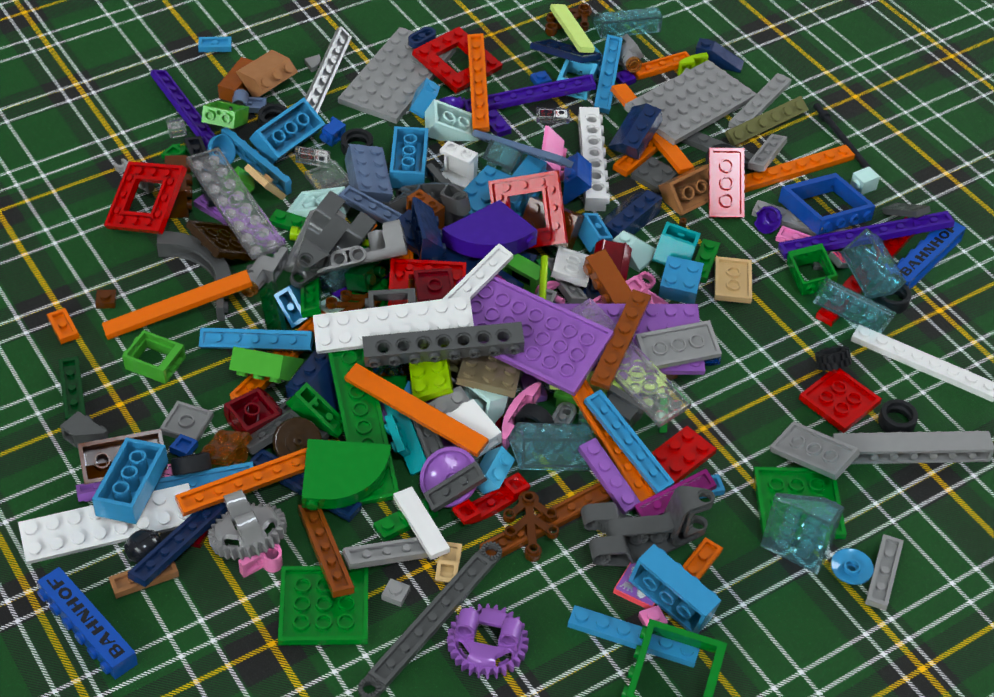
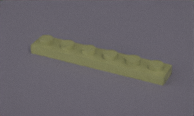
M799 96L724 133L730 145L736 146L805 113L809 109L802 96Z

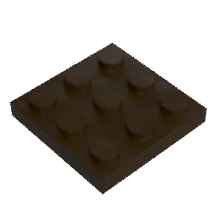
M188 220L186 227L191 231V235L201 241V245L208 248L212 256L217 259L228 258L230 260L256 261L259 257V254L229 224Z

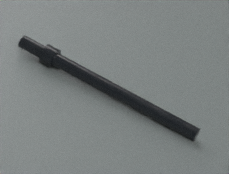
M815 103L813 108L818 112L819 118L825 121L840 141L850 148L855 154L854 158L863 169L871 167L830 118L828 111L824 110L819 103Z

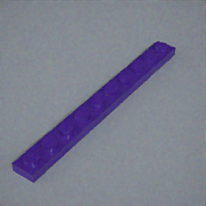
M948 211L923 215L918 218L911 217L779 242L778 249L783 258L787 259L788 251L821 243L826 251L950 228L954 227L955 221Z

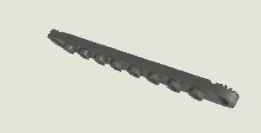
M492 541L484 543L478 552L469 559L359 683L358 694L360 697H379L500 561L502 549L498 543L496 544V542L493 543ZM492 549L497 554L490 557V555L486 554V551ZM368 685L376 688L374 693L372 692L371 694L365 693L363 689Z

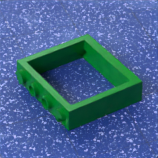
M649 619L648 626L643 625L639 637L643 639L642 646L637 645L633 658L637 659L636 665H631L627 678L631 679L630 685L624 686L621 697H639L634 695L652 634L714 653L703 697H713L727 643Z

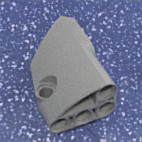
M400 219L384 222L382 225L383 230L367 233L369 247L367 248L353 246L334 251L330 257L332 266L323 267L317 273H328L408 255L406 239ZM337 257H345L342 263H335Z

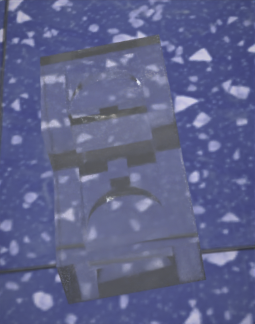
M182 117L165 119L170 138L187 136Z

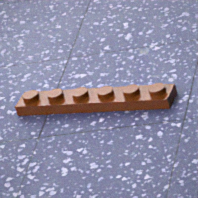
M632 290L616 324L614 335L600 358L590 384L606 390L610 389L651 301V295Z
M298 505L299 515L332 597L336 598L354 594V585L322 509L309 510L302 508V505Z

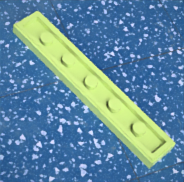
M551 4V12L578 52L594 53V45L565 4Z

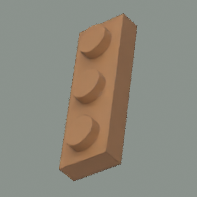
M173 561L146 587L128 579L127 572L129 570L108 578L117 599L179 577V572Z

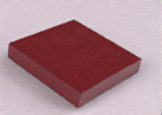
M452 268L414 270L413 272L417 302L443 299L454 288Z

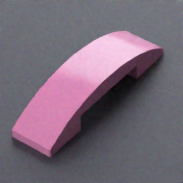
M536 382L519 393L509 405L502 423L501 445L506 450L515 438L514 418L524 405L529 403L536 404L541 396L542 383Z

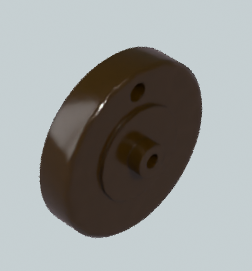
M293 417L283 421L276 428L272 438L273 450L279 458L307 448L308 439L322 440V436L318 427L312 421L302 417Z

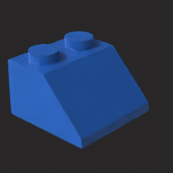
M578 152L567 158L574 162L572 168L564 167V204L592 188V164Z

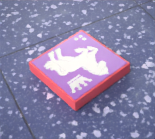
M630 562L616 584L613 593L645 609L654 607L656 604L628 581L636 563L631 564Z

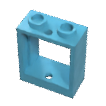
M566 59L556 81L568 79L565 78L567 72L579 75L593 74L595 80L598 64L591 62L578 63ZM590 91L566 96L587 100Z

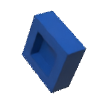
M545 70L530 74V80L534 85L552 82V79Z
M180 434L169 446L170 453L180 457L191 455L198 447V440Z

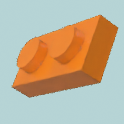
M66 308L47 314L48 321L61 344L80 338Z

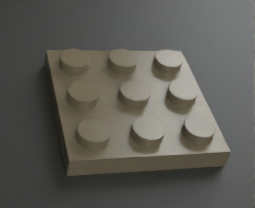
M490 355L478 358H463L456 385L515 398L521 370Z

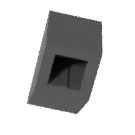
M79 411L60 425L63 439L78 448L77 444L108 438V431L104 426H99L90 416H85Z

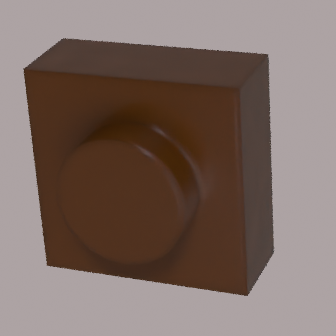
M116 289L97 290L96 309L115 308L117 299Z

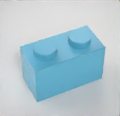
M503 446L486 452L479 464L487 481L476 488L483 494L495 491L501 487L515 461V458Z

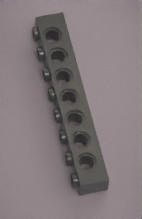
M522 322L362 336L365 367L371 368L384 365L397 366L405 363L418 364L426 361L438 362L447 359L458 360L468 357L478 358L489 355L494 357L500 354L515 355L524 352L525 343Z

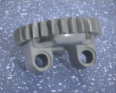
M241 489L223 496L228 511L221 515L222 519H216V524H211L212 529L208 530L209 543L215 554H219L220 557H225L227 560L231 557L233 560L237 558L243 560L245 557L251 559L254 555L259 556L262 552L267 553L269 548L274 549V544H279L280 539H283L284 534L287 532V522L284 512L280 508L277 509L276 505L271 507L270 503L264 506L263 502H261L258 506H255V503L251 504L247 501L245 493ZM271 522L274 523L275 529L272 528V530L268 534H266L264 530L268 527V525ZM224 540H238L240 546L230 544L226 546Z

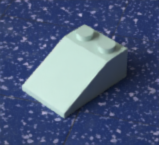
M436 99L431 102L425 111V128H429L428 137L439 141H479L478 138L472 135V113Z
M345 186L302 191L286 212L307 218L309 212L318 207L329 191L339 195L345 189ZM344 203L339 210L346 214L351 206Z

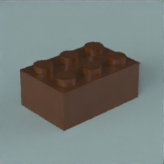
M187 155L165 156V164L183 165L187 168L169 218H188L189 210H192V199L189 198H193L192 187H190L193 186V177L189 174L191 173V162H187Z
M530 197L522 218L536 229L546 227L544 204L542 198ZM564 208L568 243L554 246H562L572 250L584 215Z

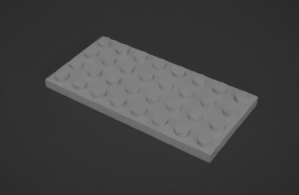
M399 27L338 97V103L397 124L410 108L416 89L426 78L431 81L435 78V75L412 55L414 48L408 45V36L414 33V31ZM456 47L439 57L447 63L456 52Z
M707 60L626 103L624 110L629 113L633 106L646 103L662 109L663 121L656 133L674 146L746 105L756 93L713 62Z

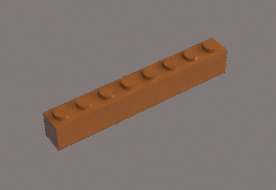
M606 249L587 256L583 270L591 278L594 289L599 291L602 302L604 304H626L632 291ZM666 375L667 382L677 378L678 375Z

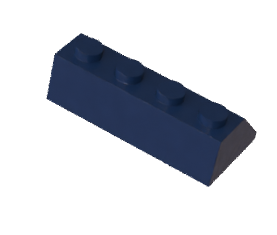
M650 190L632 194L605 216L602 221L613 239L623 230L635 235L660 214L662 197Z

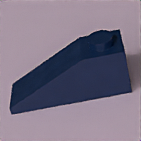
M699 39L695 54L707 52L708 60L719 68L741 73L744 64L742 59L716 41Z

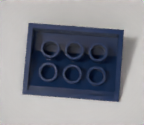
M315 349L285 386L287 399L292 397L307 382L340 414L328 353L317 354ZM379 367L372 368L373 373L376 374L379 370Z

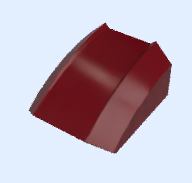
M605 239L596 242L594 253L606 249L626 281L632 248L626 242L619 243Z
M260 387L224 404V416L227 423L241 440L282 415V409Z

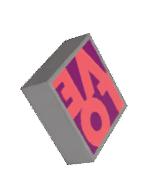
M831 251L828 254L830 260L838 268H848L852 264L840 251Z

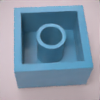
M668 256L660 284L659 297L687 304H695L704 263Z

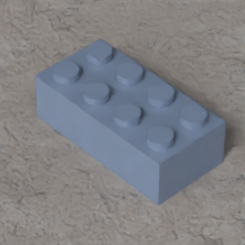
M349 144L344 159L349 185L379 202H390L393 191L383 148Z

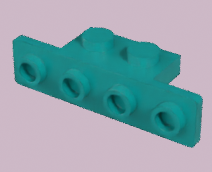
M384 404L387 413L384 416L386 421L384 427L388 435L392 436L393 441L391 445L394 452H398L404 457L411 475L420 473L427 459L412 420Z

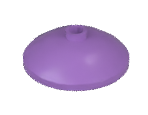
M445 447L437 450L428 457L421 469L420 487L422 492H427L476 460L470 453L459 447ZM476 487L445 506V508L455 507L468 500L476 490Z

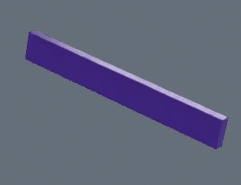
M151 70V77L196 137H202L207 150L210 139L216 136L207 123L201 122V115L166 70ZM214 147L213 151H218V148Z
M593 74L490 94L488 95L489 111L595 90L596 83ZM471 98L465 99V110L472 113Z

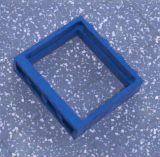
M837 173L782 186L778 200L817 235L870 221L876 207ZM833 191L853 208L822 217L802 199Z

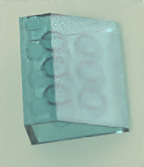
M776 493L760 546L818 575L828 558L845 507L825 497Z

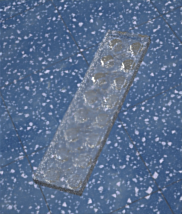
M219 147L186 157L187 165L252 260L262 255L274 253L281 247H285V242Z
M591 298L570 310L613 331L616 327V324ZM631 342L614 380L660 428L689 409L691 402Z

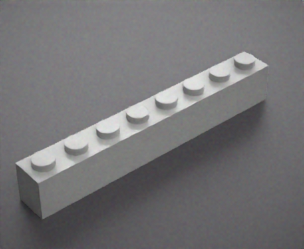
M989 431L833 433L832 436L837 440L859 448L860 455L851 464L990 462L994 453V444Z

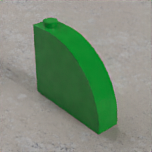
M308 439L302 489V508L309 510L342 508L355 504L369 496L380 485L386 475L390 461L391 444Z

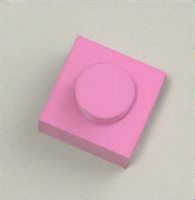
M659 605L639 611L638 617L644 626H648L649 619L668 624Z

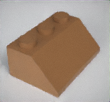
M270 50L237 70L236 73L251 96L260 97L291 78L298 71L288 57Z
M709 164L697 166L658 185L664 202L680 216L708 203Z

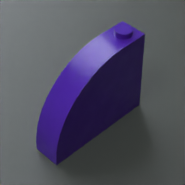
M498 200L442 228V243H445L448 248L457 253L473 258L483 259L498 244H501L513 255H516L537 244L538 230L502 201Z

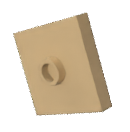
M250 164L244 167L246 172L280 200L287 196L272 183L274 180L266 173L263 175Z

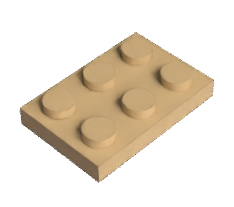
M715 257L714 300L751 304L752 260Z

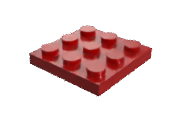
M840 368L829 371L799 395L801 402L843 433L875 409L882 400V398Z

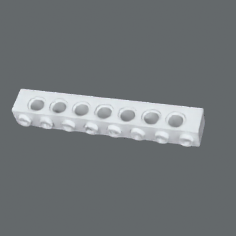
M579 107L580 154L592 164V188L583 193L584 211H606V204L610 203V194H607L609 182H606L608 170H605L607 159H604L606 148L603 147L605 136H602L604 125H601L603 123V114H600L599 107Z

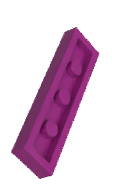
M704 469L634 505V509L639 517L662 515L677 487L691 486L712 491L717 488V484L708 470Z

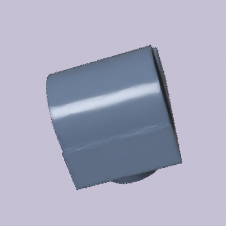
M238 89L234 92L232 103L249 106V113L258 114L260 108L267 105V98L249 97L247 91Z

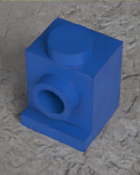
M334 116L331 117V122L325 124L321 130L322 133L319 136L321 141L331 147L341 140V136L346 130V124Z

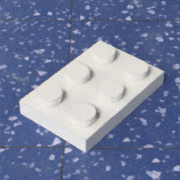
M558 246L551 277L558 281L572 283L577 287L586 288L589 275L585 274L583 265L585 258L589 255Z

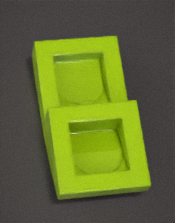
M707 52L691 55L679 61L677 75H681L686 68L692 69L707 61L709 58Z

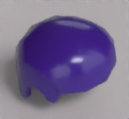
M447 96L439 100L459 109H463L465 104V98L462 99L461 96L458 98Z
M764 206L756 213L757 218L754 225L763 234L773 233L782 224L781 212L776 207Z

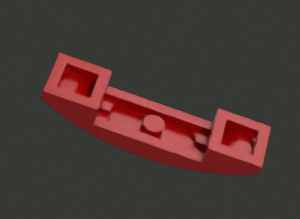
M517 472L504 479L499 489L489 492L473 502L468 499L453 507L452 512L464 525L485 520L518 500L520 493L528 491L531 485Z

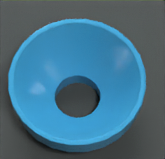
M224 134L216 135L210 139L207 150L211 161L218 166L230 165L236 156V148L232 139ZM214 147L218 148V156H215L213 153Z

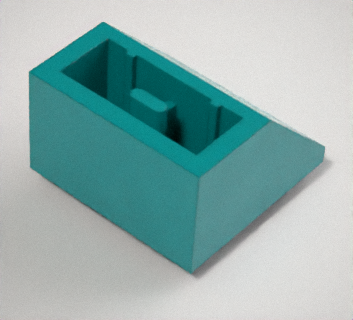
M666 222L652 261L665 265L668 256L692 260L701 233Z

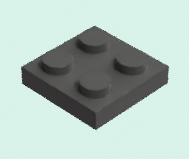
M652 156L631 173V179L658 194L660 193L658 185L679 176L674 168Z

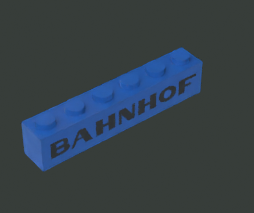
M955 222L954 227L930 231L925 240H921L915 249L912 248L909 251L907 257L901 258L898 265L889 270L888 280L902 282L911 290L962 241L966 227Z
M60 567L37 580L39 588L37 594L43 602L47 601L50 604L49 608L55 616L59 615L62 618L61 621L68 631L72 630L75 633V639L80 645L84 644L87 647L90 657L93 660L97 658L101 669L106 675L110 673L116 680L138 665L135 651Z

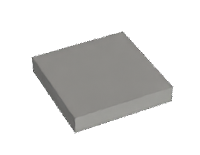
M177 401L159 429H161L163 435L175 439L182 434L199 441L213 419L214 412Z

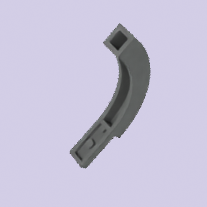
M164 231L163 234H157L159 257H177L192 261L207 270L214 281L231 275L225 258L217 259L213 257L208 248L201 245V241L198 238L172 231ZM229 295L216 300L217 321H225V313H229L228 301H225V299H229Z

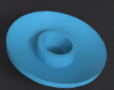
M841 549L833 555L831 560V569L834 575L847 584L860 585L866 583L873 575L874 566L871 559L857 549Z

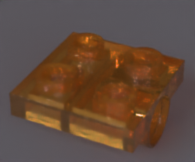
M219 430L212 440L203 447L200 453L209 452L211 464L229 466L232 462L243 463L248 457L246 446L253 438L249 432Z

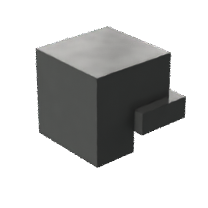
M612 384L606 396L630 427L633 428L637 421L641 419L646 404Z

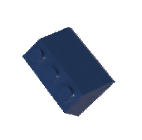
M647 103L633 106L608 145V148L639 160L663 121L662 109Z
M413 197L410 225L419 260L443 261V254H446V245L442 243V230L438 229V216H435L433 208L417 197Z

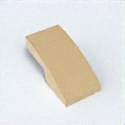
M447 542L450 552L439 556L435 581L449 583L458 573L462 544Z

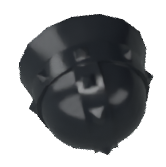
M149 529L135 531L124 544V554H127L129 561L139 562L162 542L161 536L158 535V531Z

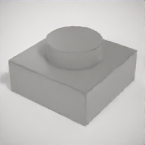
M390 578L381 595V600L402 607L410 592V585Z

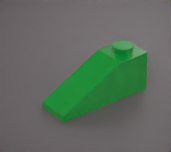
M307 382L286 402L300 417L312 421L318 428L335 438H338L343 432L340 414Z

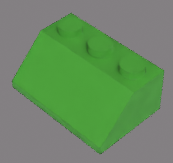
M233 346L229 370L237 371L236 375L248 377L249 373L253 374L255 379L264 380L265 377H270V382L281 383L282 380L290 381L303 364L304 359Z

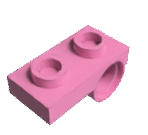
M274 544V549L269 548L267 553L262 552L259 556H252L251 559L249 557H245L243 560L239 559V571L243 578L262 568L270 573L281 570L283 560L280 545Z

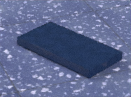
M552 39L530 43V49L578 63H587L601 59V54L598 52L579 53L575 46Z

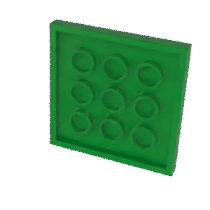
M754 467L753 476L762 538H846L847 533L837 480L809 468Z
M346 565L354 585V594L333 598L320 566H282L278 645L368 644V567L349 570Z

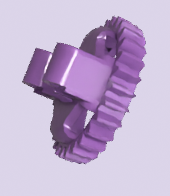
M478 604V610H475L472 606L470 608H463L460 610L459 616L456 615V622H451V629H448L447 649L450 652V657L455 659L456 666L461 665L462 671L469 669V676L473 672L477 673L478 679L481 674L486 675L488 680L489 676L493 674L496 679L498 678V673L506 676L507 670L513 673L514 666H520L528 651L529 638H527L528 631L524 630L525 624L520 621V617L513 618V611L507 614L506 607L498 610V605H495L493 609L490 608L489 604L486 605V608H482ZM479 624L501 628L497 647L474 642ZM459 642H461L466 648V650L469 652L468 657L463 652L462 648L458 649ZM507 653H512L510 661L508 658H506L505 660L499 662L498 666H496L497 658H500Z

